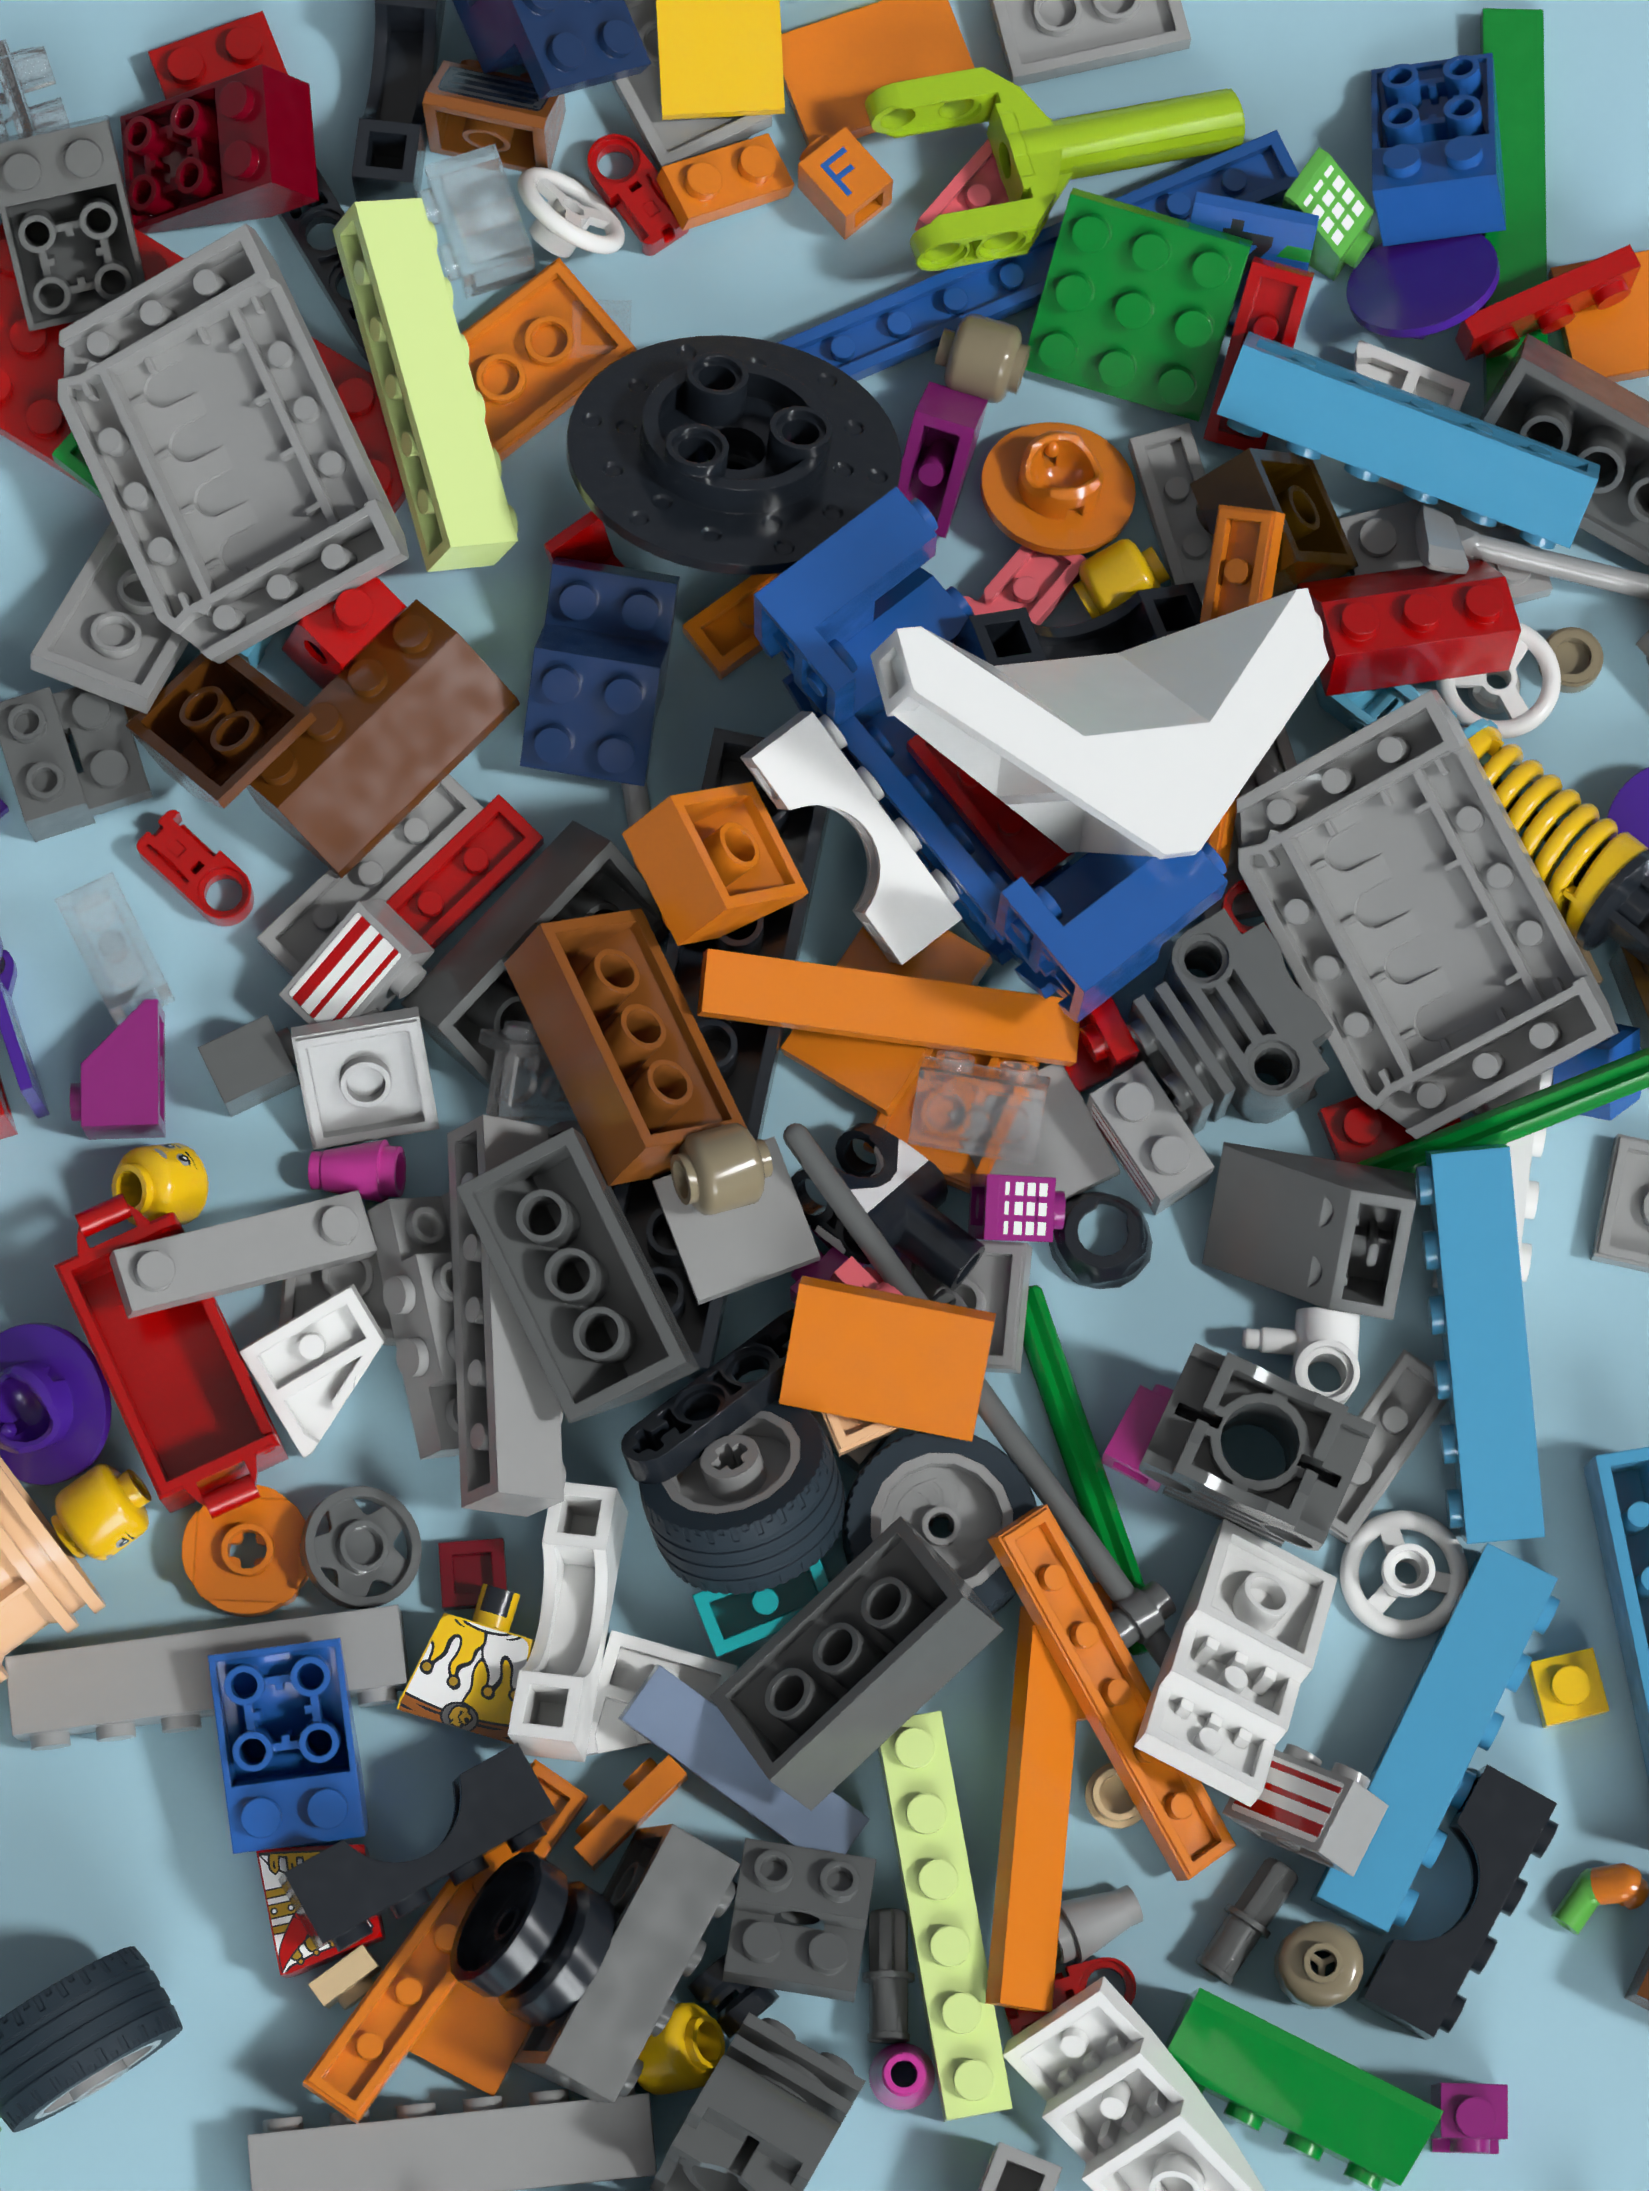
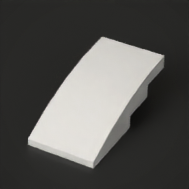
M1223 1519L1216 1530L1172 1636L1134 1747L1251 1807L1263 1793L1276 1744L1288 1731L1300 1685L1313 1669L1338 1578Z
M1105 1976L1007 2040L1003 2057L1046 2101L1042 2118L1085 2161L1086 2165L1081 2179L1093 2191H1265L1238 2145L1195 2083L1149 2025Z

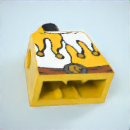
M483 1583L472 1621L444 1613L399 1700L397 1709L514 1745L508 1735L518 1673L519 1669L526 1665L535 1642L533 1639L509 1632L520 1594Z

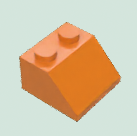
M753 782L670 795L621 833L633 856L638 871L642 874L662 914L665 925L671 931L678 946L720 938L802 899L809 893Z

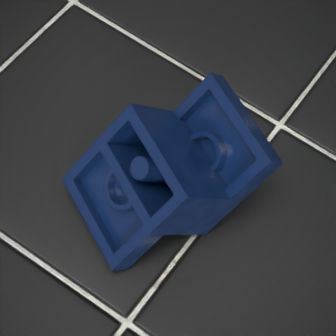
M452 0L483 73L487 74L525 64L540 100L641 74L652 64L624 0Z
M555 557L552 564L545 624L534 647L520 766L645 786L648 776L655 718L665 691L680 576Z

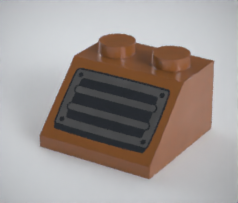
M467 59L461 61V63L443 60L426 89L422 102L430 152L521 172L533 167L551 169L566 112L564 94L540 100L528 72L522 73L520 77L496 71L484 74L478 60Z

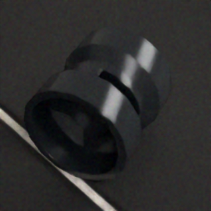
M724 1954L690 1983L687 1988L699 2003L710 2004L717 2013V2022L722 2031L731 2039L738 2033L749 2012L758 2017L779 1998V1995L774 1989L722 1981L726 1954ZM738 1991L739 1995L734 1999L731 1995Z

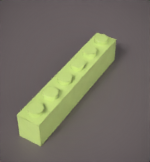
M422 198L354 202L332 229L426 571L434 572L494 566L518 541V521L513 507L507 502L501 481V459L497 450L491 445L484 421L486 413L484 399L481 393L475 389L468 364V342L465 336L459 332L453 311V289L448 278L443 275L437 254L438 239L435 226L427 218Z
M936 1711L913 1715L878 1748L942 2114L944 2122L1008 2111L1013 2107L995 2007L991 2004H985L988 1968L942 1712Z

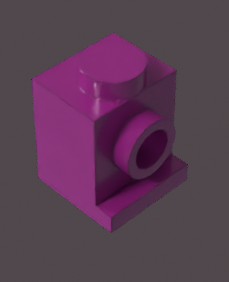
M1437 2083L1431 2085V2105L1443 2110V2114L1431 2134V2152L1499 2154V2140L1508 2139V2085Z

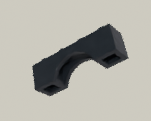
M375 0V37L371 81L366 108L362 118H359L351 175L356 202L420 198L428 138L422 102L425 91L437 70L446 0Z
M1186 583L1137 591L1111 611L1091 620L1069 626L1044 627L1031 622L1026 608L973 615L968 617L953 644L993 666L1113 654L1200 624L1202 603L1194 584Z
M518 1742L463 1772L452 1782L454 1795L452 1822L441 1844L429 1854L407 1862H383L361 1854L342 1840L282 1874L278 1880L317 1950L333 1942L336 1950L340 1952L372 1934L373 1930L368 1921L391 1909L396 1919H399L432 1900L426 1888L449 1876L454 1886H457L489 1868L490 1866L484 1856L507 1843L512 1854L547 1835L542 1823L551 1818L556 1813V1810Z
M1488 1764L1478 1770L1462 1807L1457 1810L1448 1827L1462 1845L1471 1869V1891L1464 1912L1458 1921L1439 1937L1422 1941L1393 1939L1387 1942L1356 2001L1425 2040L1434 2038L1438 2029L1449 2033L1467 1998L1458 1994V1991L1469 1970L1479 1975L1495 1949L1497 1940L1488 1934L1499 1913L1501 1912L1510 1917L1526 1890L1528 1882L1520 1878L1519 1875L1530 1854L1540 1859L1557 1831L1559 1824L1549 1819L1557 1803Z

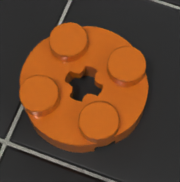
M256 1485L261 1497L212 1519L207 1507L202 1506L199 1512L196 1511L188 1521L183 1535L182 1561L190 1581L205 1601L220 1611L234 1616H262L272 1613L282 1606L289 1605L297 1598L300 1589L309 1578L301 1563L299 1546L306 1522L297 1506L288 1501L286 1497L274 1489L261 1485ZM247 1533L256 1534L257 1544L266 1546L267 1549L265 1557L256 1559L252 1568H242L240 1558L230 1556L231 1545L242 1544L244 1534Z

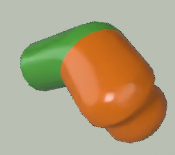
M1625 1863L1587 1868L1579 1874L1551 1917L1559 1925L1578 1935L1598 1905L1619 1904L1620 1906H1626L1629 1910L1642 1906L1649 1895L1648 1882L1641 1877V1873L1636 1867Z

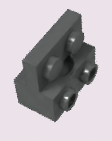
M46 687L0 702V744L24 821L35 842L95 824V815L153 797L134 736L125 726L129 720L124 705L77 687L54 694L50 687ZM71 734L73 735L84 772L79 774L68 743H70L68 735Z
M745 1838L722 1981L854 2002L877 1859Z

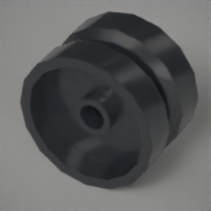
M533 1851L520 1852L504 1862L486 1880L468 1906L457 1929L450 1954L451 1973L460 1983L481 1996L498 1997L499 2003L507 2012L530 2026H547L562 2017L581 1998L598 1973L610 1947L615 1927L614 1905L605 1896L581 1881L567 1882V1876L559 1867Z

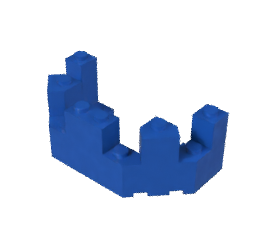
M896 486L754 594V635L764 652L771 658L780 652L791 671V674L785 677L782 682L799 711L813 712L818 719L825 714L841 731L848 744L841 750L855 771L863 766L878 782L885 794V797L878 801L892 821L900 817L915 833L922 845V848L916 852V855L927 870L931 873L938 869L952 884L959 896V900L953 903V905L963 918L960 921L984 950L1002 966L1012 958L1016 960L1020 965L1014 970L1019 979L1045 999L1054 992L1064 997L1058 1003L1064 1014L1078 1023L1155 963L1162 944L1223 897L1228 880L1223 875L1227 872L1226 865L1215 849L1206 842L1195 855L1167 859L1088 852L1070 866L1069 862L1033 889L1022 876L1015 882L1009 878L907 751V741L917 735V733L897 717H887L870 655L897 628L921 626L941 638L954 643L968 617L974 615L970 605L956 588L950 586L945 590L932 574L921 568L923 564L935 556L937 543L935 531L938 529V524L922 501L916 497L909 501Z

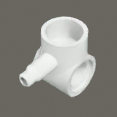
M1323 1307L1301 1308L1296 1310L1295 1330L1262 1327L1261 1329L1246 1328L1242 1334V1346L1245 1349L1259 1350L1261 1353L1293 1355V1367L1289 1375V1382L1317 1392L1344 1405L1356 1389L1360 1379L1358 1349L1361 1315L1329 1310ZM1317 1362H1326L1333 1365L1340 1374V1388L1332 1392H1323L1316 1389L1309 1381L1308 1367Z

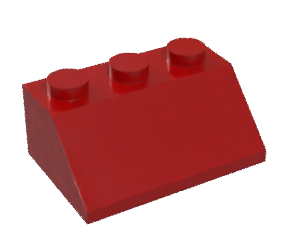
M1470 559L1468 560L1469 569L1467 574L1446 573L1420 566L1299 583L1297 589L1308 588L1314 610L1320 616L1323 625V640L1329 661L1319 675L1325 696L1509 670L1521 633V627L1506 576L1485 561Z

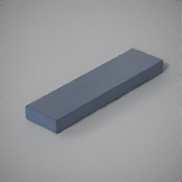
M656 1665L618 1718L793 1846L846 1854L870 1820V1818L833 1791L810 1811L777 1787L766 1777L718 1707L661 1665Z

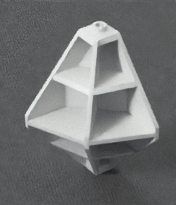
M1308 588L1290 591L1113 654L993 666L927 629L918 626L897 628L870 655L887 717H897L1067 853L1091 852L1157 857L1158 859L1192 856L1201 850L1329 661L1323 640L1322 621L1314 610Z

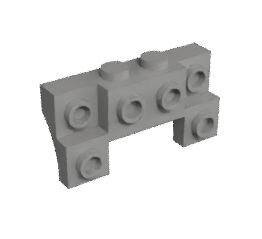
M449 1192L442 1196L388 1199L367 1211L378 1249L376 1253L384 1286L383 1300L390 1314L397 1347V1366L404 1380L420 1460L459 1455Z

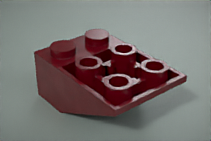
M261 64L120 117L125 189L134 228L144 234L270 218L319 201L310 85L302 80Z

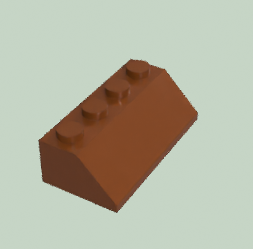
M642 908L541 923L504 963L608 1186L659 1177L671 1171L672 1155L678 1154L680 1146L686 1137L692 1133L730 1123H739L747 1128Z

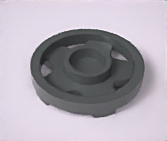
M367 1486L341 1489L318 1503L305 1522L301 1543L299 1544L302 1566H304L313 1585L326 1598L336 1603V1605L350 1609L376 1608L400 1596L414 1580L419 1569L422 1552L418 1527L407 1508L389 1493ZM354 1499L372 1501L382 1506V1508L371 1514H365ZM326 1513L329 1532L316 1536L318 1525ZM401 1530H403L406 1539L407 1559L394 1548V1541ZM322 1569H329L334 1572L335 1585L325 1576ZM373 1581L392 1586L383 1594L366 1597Z

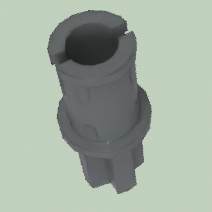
M1271 1857L1266 1859L1234 1906L1231 1904L1226 1905L1224 1910L1228 1913V1916L1202 1955L1198 1956L1195 1962L1208 1973L1230 1986L1233 1982V1977L1260 1937L1268 1939L1271 1932L1267 1930V1927L1297 1884L1298 1875L1283 1862Z
M881 1908L871 1911L869 1915V1972L863 1973V1982L869 1983V2033L867 2034V2041L881 2044L910 2042V2034L908 2033V1983L915 1981V1973L908 1972V1915L904 1910Z

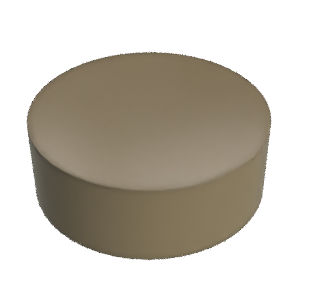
M1566 627L1552 633L1546 641L1553 649L1559 663L1561 673L1560 692L1577 693L1587 689L1594 683L1602 669L1604 656L1599 641L1588 631L1577 627ZM1538 663L1539 672L1542 676L1541 669Z

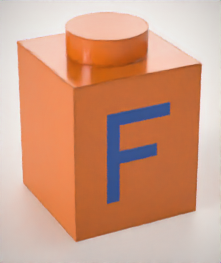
M846 127L842 128L831 138L827 135L818 137L800 155V162L798 163V188L844 240L892 203L893 179Z

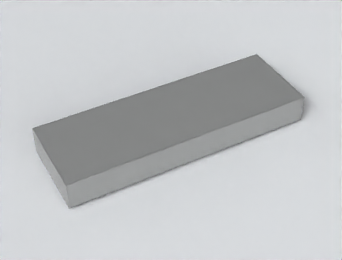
M1405 1349L1358 1415V1417L1375 1424L1376 1427L1329 1529V1534L1345 1545L1350 1543L1448 1401V1399H1437L1434 1369Z

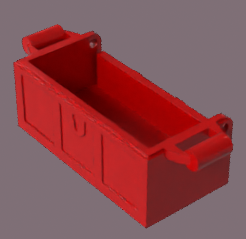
M123 1193L75 1214L79 1225L77 1234L78 1255L54 1265L160 1501L170 1513L198 1502L207 1507L212 1519L261 1497L256 1487L258 1473L289 1458L216 1298L212 1297L127 1318L109 1257L113 1250L186 1233L176 1214L170 1212L149 1221L137 1209L127 1204ZM130 1217L134 1218L137 1227L92 1248L89 1247L86 1241L87 1237Z

